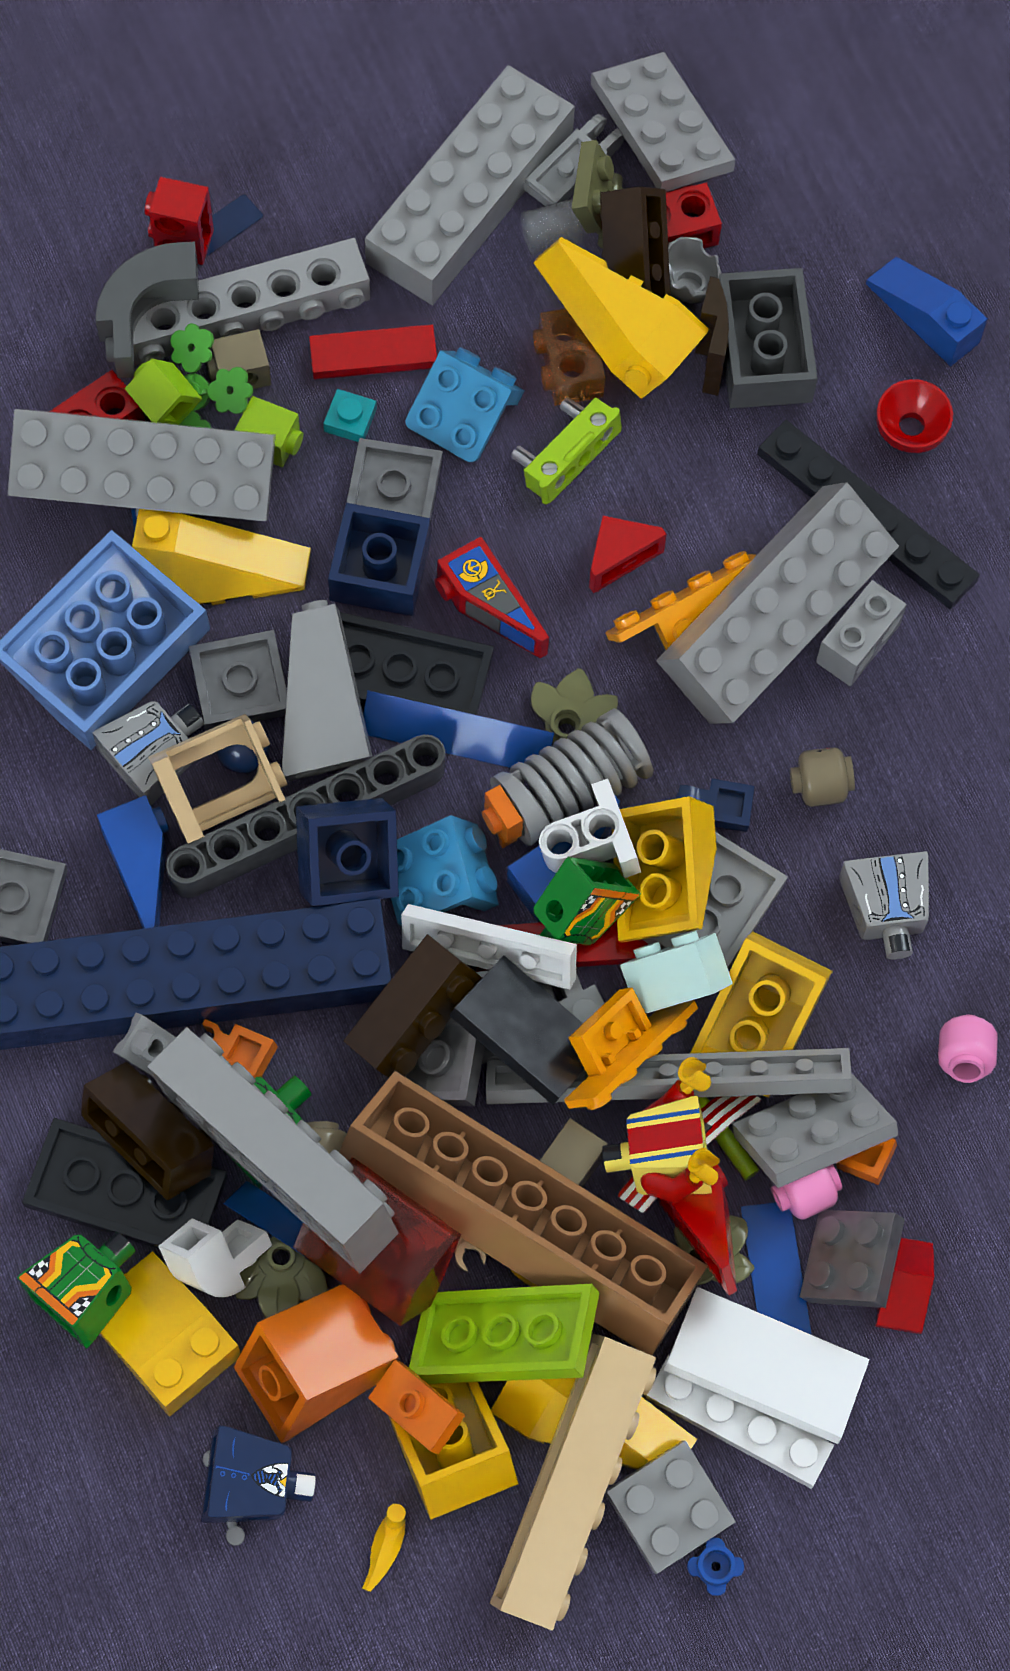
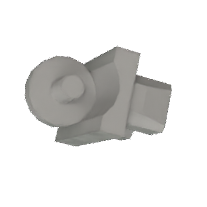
M135 1013L128 1033L116 1045L113 1052L153 1077L147 1066L176 1037L145 1016Z

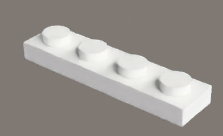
M408 904L401 914L402 949L414 951L428 934L466 965L490 970L504 955L533 981L570 990L576 980L577 944Z
M669 1355L667 1356L651 1390L646 1396V1400L810 1489L813 1488L834 1444L817 1435L664 1371Z

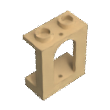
M243 714L148 757L188 844L204 837L202 831L275 798L279 803L285 800L281 788L288 784L278 762L275 761L270 764L263 748L269 746L270 743L260 721L252 724L248 716ZM231 745H245L253 750L257 756L258 770L252 781L193 809L191 808L176 775V769Z

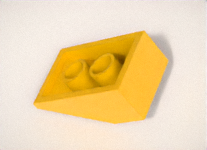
M688 796L620 809L641 869V873L627 878L641 895L617 919L618 941L629 942L701 930L716 855L714 806ZM617 857L613 858L614 864L621 870Z
M752 931L745 938L729 971L733 984L720 990L690 1053L794 1050L833 971Z
M152 1251L124 1274L132 1287L131 1294L101 1331L100 1335L170 1417L231 1366L241 1353L238 1344L210 1311L181 1281L171 1274L165 1263Z
M478 1382L429 1384L465 1414V1417L439 1454L429 1451L389 1417L430 1520L518 1485L509 1448Z

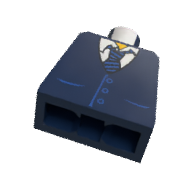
M219 1425L212 1432L201 1522L222 1523L277 1520L284 1515L286 1499L312 1501L315 1489V1473L290 1470L291 1447L234 1428Z

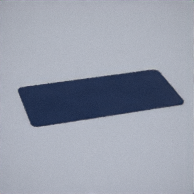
M242 194L212 215L214 231L206 256H209L263 218L262 212L245 194Z

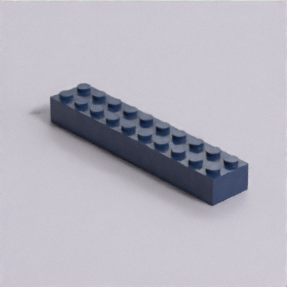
M380 899L2 946L0 947V1050L127 1034L135 1013L145 1016L163 1029L200 1025L205 1019L215 1023L374 1002L391 981Z

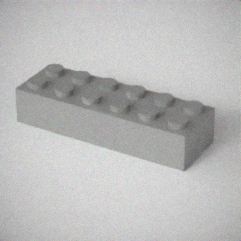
M508 65L365 237L366 264L433 306L524 194L525 179L573 133L575 106Z
M14 409L7 496L267 521L276 434Z
M848 482L822 486L656 661L709 724L734 723L893 554L899 545Z
M186 1027L147 1066L168 1100L175 1104L191 1121L360 1274L399 1234L391 1219L395 1212L385 1202L388 1199L386 1195L369 1179L362 1184L352 1173L354 1167L342 1154L335 1149L329 1154L319 1143L321 1140L320 1136L306 1122L300 1120L296 1124L286 1113L288 1108L269 1090L263 1094L254 1085L256 1082L255 1078L240 1063L235 1062L231 1065L222 1056L224 1053L222 1048L210 1036L204 1033L199 1038Z

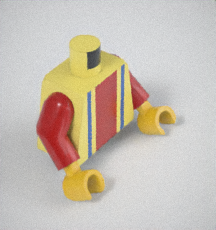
M695 1057L685 1059L678 1070L680 1080H677L662 1097L640 1112L630 1114L626 1119L628 1142L602 1146L606 1173L631 1169L638 1193L651 1195L670 1203H678L690 1194L712 1193L711 1185H714L718 1180V1172L712 1167L719 1164L720 1159L707 1149L704 1119L698 1096H694L693 1091L695 1089L699 1092H704L711 1086L710 1076L703 1072L706 1069L705 1063Z

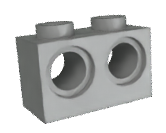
M871 580L821 642L816 663L851 687L898 629L907 604Z

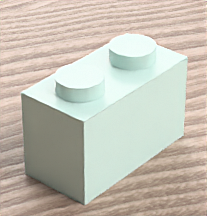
M694 930L671 938L673 946L661 949L659 942H654L633 950L636 958L621 964L620 967L627 987L633 988L645 1013L712 995L733 984L716 933L699 938L697 931Z

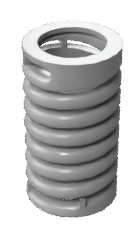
M613 708L599 716L596 723L589 722L583 725L581 730H574L569 733L567 739L560 738L555 741L553 747L546 746L539 751L538 755L532 754L528 756L524 763L518 762L511 766L509 773L502 771L491 777L490 784L492 789L501 785L523 819L522 836L519 839L527 846H531L539 839L542 830L547 825L578 814L579 811L583 812L594 808V803H597L591 784L608 779L613 793L617 797L622 793V786L626 788L636 786L638 783L637 777L642 779L652 777L653 767L649 754L637 731L624 714ZM524 781H526L529 790L525 787Z

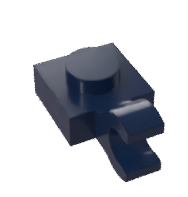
M712 778L709 790L690 785H680L676 799L690 796L714 806L715 827L747 832L750 824L755 786Z

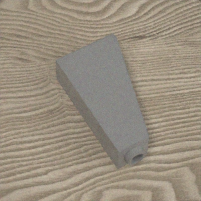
M327 600L306 603L301 606V612L292 613L282 771L288 781L352 767L373 757L340 610L336 604L328 605Z

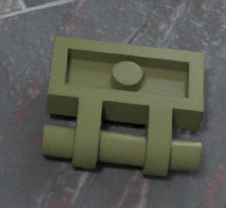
M597 140L581 142L571 209L586 233L596 232L598 234L597 244L600 248H603L602 222L600 218L601 192L623 189V177L620 174L614 173L611 157L605 155Z

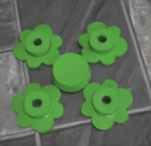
M193 323L188 324L185 327V331H175L170 340L171 346L175 349L172 352L171 358L174 363L182 364L183 369L190 373L184 377L202 397L199 404L179 425L211 428L210 423L207 420H201L199 414L195 412V410L206 407L210 400L216 401L215 407L218 412L243 413L247 408V398L253 394V386L247 383L248 374L246 370L241 367H234L230 371L220 369L216 373V380L209 384L204 377L195 372L201 368L202 363H208L212 359L210 348L214 343L213 334L206 329L200 330L199 326Z

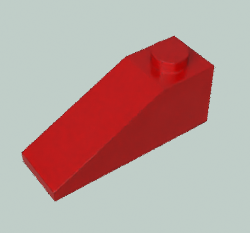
M717 1164L712 1167L718 1172L717 1182L711 1185L712 1193L690 1194L678 1203L657 1199L668 1217L704 1264L708 1265L707 1268L730 1296L737 1292L729 1206L724 1192V1188L728 1186V1181Z

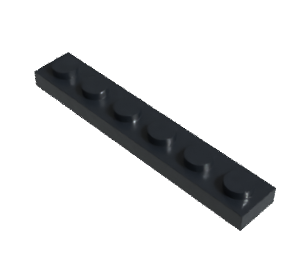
M785 420L759 446L757 455L811 498L822 486L848 482L899 545L888 560L948 609L951 610L977 583L980 576L979 573L789 421Z

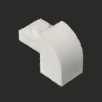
M192 1218L158 1247L169 1271L177 1280L215 1297H229L246 1288L240 1273L245 1268L253 1265L257 1258L272 1246L267 1231L238 1219L221 1232L217 1228Z

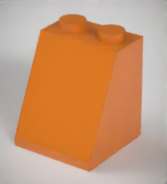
M350 1281L257 1322L234 1365V1369L282 1444L378 1384L394 1359L397 1360L399 1356L395 1352L392 1339L388 1334L382 1332L372 1317L370 1307L365 1298L358 1295Z

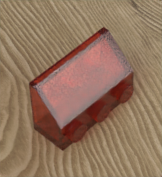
M351 1158L348 1161L354 1167L352 1173L363 1184L369 1179L388 1198L385 1202L395 1212L391 1219L399 1234L360 1274L304 1223L301 1226L293 1248L401 1326L432 1305L461 1234L361 1162Z

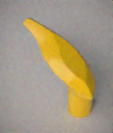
M392 1504L388 1507L386 1516L376 1531L371 1546L370 1568L362 1587L366 1591L371 1592L382 1580L400 1551L405 1535L406 1511L400 1504Z

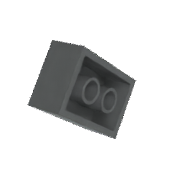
M792 268L719 274V280L727 302L729 318L728 343L724 361L729 408L812 403L818 377L803 269Z

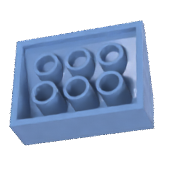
M110 530L0 640V663L63 727L92 750L96 746L93 732L127 714L190 651L189 646L196 645L210 630V625L205 608L113 530Z

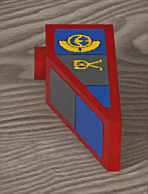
M482 537L437 560V578L434 579L439 594L445 601L451 599L460 613L541 659L548 655V634Z

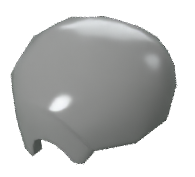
M679 237L668 245L670 294L676 299L689 304L703 302L710 276L719 278V274H721L718 256H711L706 253L703 248V241L699 238Z

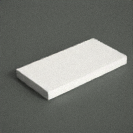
M697 1287L664 1371L838 1444L844 1433L869 1359Z

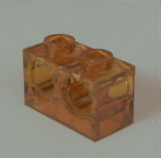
M567 309L541 312L539 329L533 330V342L536 354H543L546 366H541V379L544 391L551 390L554 406L560 405L567 397L575 402L592 400L595 397L603 398L605 374L601 357ZM567 335L572 339L562 341L557 339L556 336ZM567 371H574L579 373L580 375L577 377H568L563 373Z

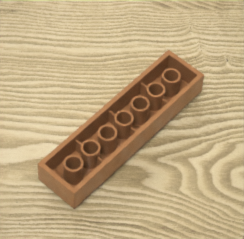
M394 1071L350 1125L339 1152L354 1167V1171L535 1285L554 1286L592 1283L600 1293L594 1322L649 1355H653L690 1299L708 1266Z

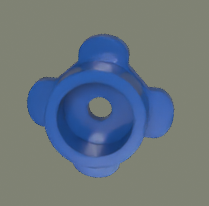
M711 1538L706 1542V1549L698 1557L689 1559L687 1570L691 1576L699 1577L706 1584L707 1592L710 1595L720 1596L726 1591V1584L733 1577L742 1575L744 1562L740 1557H734L732 1552L725 1547L722 1539ZM712 1563H719L720 1570L713 1571L711 1568Z

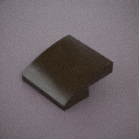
M710 276L700 316V321L709 330L696 345L695 353L708 356L702 393L718 396L728 343L729 318L727 302L720 280Z

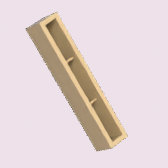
M592 1335L583 1378L575 1379L491 1598L490 1604L500 1611L552 1631L556 1621L560 1622L565 1617L571 1598L570 1594L567 1593L573 1576H578L581 1573L587 1560L588 1549L585 1548L588 1536L591 1529L596 1530L604 1515L605 1503L602 1500L608 1484H614L619 1476L622 1467V1458L619 1457L625 1439H631L638 1426L639 1413L636 1410L642 1394L647 1395L654 1384L656 1368L653 1365L656 1357L605 1336Z

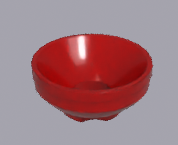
M919 379L903 380L891 385L879 399L876 410L877 426L884 440L894 448L908 453L927 452L942 443L949 433L953 422V408L947 395L934 384ZM905 418H915L923 425V431L918 435H907L900 429L899 423Z

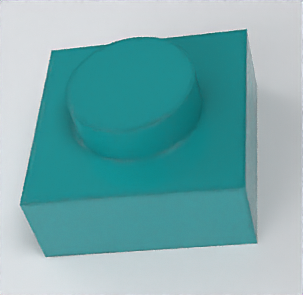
M337 389L323 423L324 432L359 442V438L365 439L377 410V401Z

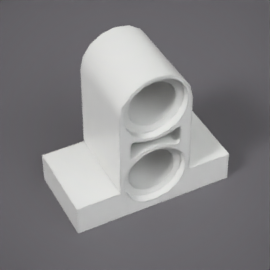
M608 779L591 784L597 807L547 825L540 834L539 845L544 861L554 873H557L567 857L600 862L617 857L624 878L641 873L636 852ZM601 827L614 829L613 834L606 839L593 837L595 831ZM559 842L572 844L569 851L564 854L558 855L551 852L554 845Z

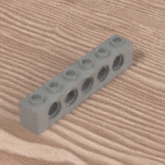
M355 237L199 280V300L169 301L154 306L140 318L136 325L133 339L134 366L150 361L151 358L162 360L164 357L171 356L175 350L170 342L172 334L177 330L185 331V327L190 323L198 325L200 330H209L213 334L214 339L257 329L260 331H273L289 322L300 319H316L325 312L339 308L352 309L361 305L364 301L370 300V279ZM320 281L332 282L331 284L326 286L316 284ZM280 292L292 293L290 296L281 297L277 295ZM241 303L253 304L247 308L237 307ZM201 314L213 315L208 319L197 318ZM162 325L173 326L168 330L157 329L159 326Z

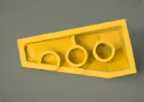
M562 237L534 261L536 268L610 371L641 399L668 379L709 330L679 300L667 294L664 298L659 297L641 287L644 281L632 275L629 279L624 278L608 269L605 260Z
M139 509L132 547L197 603L211 602V605L224 604L226 599L250 595L253 598L305 590L311 555L310 547L182 513Z
M576 1378L507 1381L491 1408L493 1416L527 1439L543 1444L544 1442L551 1444ZM641 1397L636 1410L639 1413L638 1426L632 1438L629 1440L625 1439L619 1457L622 1458V1466L638 1470L681 1441L686 1440L690 1449H692L697 1438Z

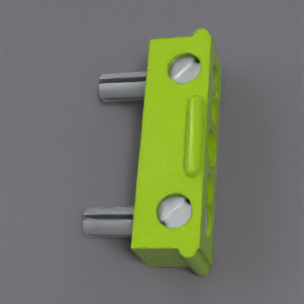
M567 397L561 402L560 409L574 419L537 457L521 446H517L516 450H513L512 458L526 467L523 470L526 487L540 496L543 504L551 503L622 431L619 408H611L596 397L583 408Z

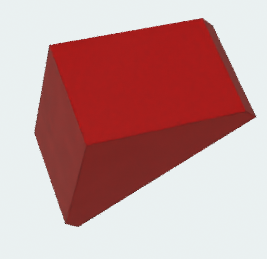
M602 516L590 570L589 588L593 594L662 554L665 549L667 535L664 529L658 526Z
M901 1238L886 1308L878 1307L875 1327L922 1334L934 1281L933 1243Z

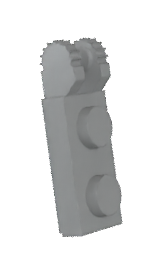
M597 114L580 130L577 128L525 179L524 190L553 213L574 194L581 142L592 141L599 136L606 125L607 119L601 114ZM617 128L599 145L605 155L611 157L624 143L625 138Z

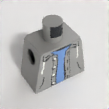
M151 701L98 728L93 732L97 750L138 798L146 795L150 805H153L164 791L148 757L189 739L188 736L202 727L204 721L191 704H187L170 717L158 702ZM192 763L176 769L177 777L179 778Z
M927 851L844 861L839 875L840 883L860 937L863 940L883 938L887 959L896 960L911 956L913 951L910 935L922 933L929 917Z

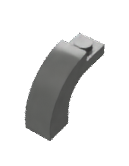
M195 242L168 243L146 249L124 262L106 282L97 304L96 326L99 341L105 342L107 363L115 362L118 378L134 377V331L138 321L148 310L169 301L199 300L198 261Z

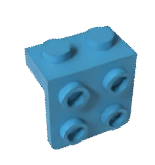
M459 347L457 352L440 350L406 417L405 423L410 430L465 461L475 462L480 458L506 405H518L525 390L514 385L517 378L497 367H494L492 372L479 365L481 360L479 356Z
M450 815L397 839L399 897H393L391 900L397 923L402 926L401 914L408 904L440 912H446L460 905L481 911H487L499 905L495 891L498 886L497 879L489 867L485 853L487 841L478 824Z

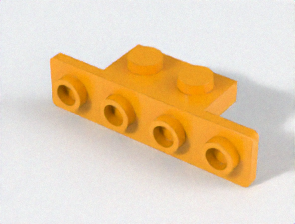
M746 551L738 552L723 561L725 567L712 574L710 571H704L688 579L687 584L689 587L675 594L671 590L656 596L650 601L652 607L638 614L637 610L621 615L614 620L615 627L605 632L608 640L620 643L654 625L665 650H667L756 555H747Z
M633 988L619 989L568 1037L588 1075L564 1099L568 1109L587 1107L588 1110H594L607 1104L612 1099L611 1093L620 1084L635 1077L638 1073L637 1068L646 1059L658 1054L663 1048L662 1043L670 1035L686 1027V1020L698 1009L695 1000L657 1010L648 1018Z

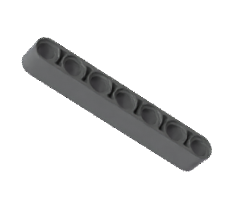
M432 735L416 736L285 797V800L280 803L279 801L212 831L198 840L178 847L171 852L166 863L171 888L181 897H196L297 850L296 806L340 802L336 799L337 796L346 791L355 793L358 796L356 800L383 798L391 806L441 781L445 773L444 745L438 738ZM430 755L436 759V762L426 767L417 764L415 760L419 756ZM384 773L392 774L397 778L394 783L389 785H382L375 779ZM267 828L274 829L279 833L276 838L270 841H264L257 837L260 831ZM225 847H234L239 851L237 856L229 860L221 859L217 856L218 852ZM189 865L199 869L198 873L192 878L185 879L177 876L179 869Z

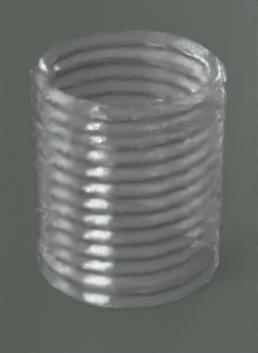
M573 199L522 212L521 224L523 234L531 254L543 253L560 237L574 244L583 242L584 229L571 209Z

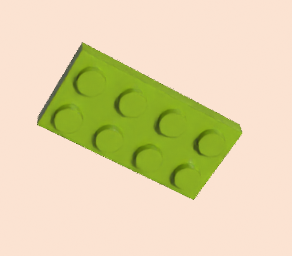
M592 1283L427 1292L409 1368L428 1384L583 1378L600 1293Z

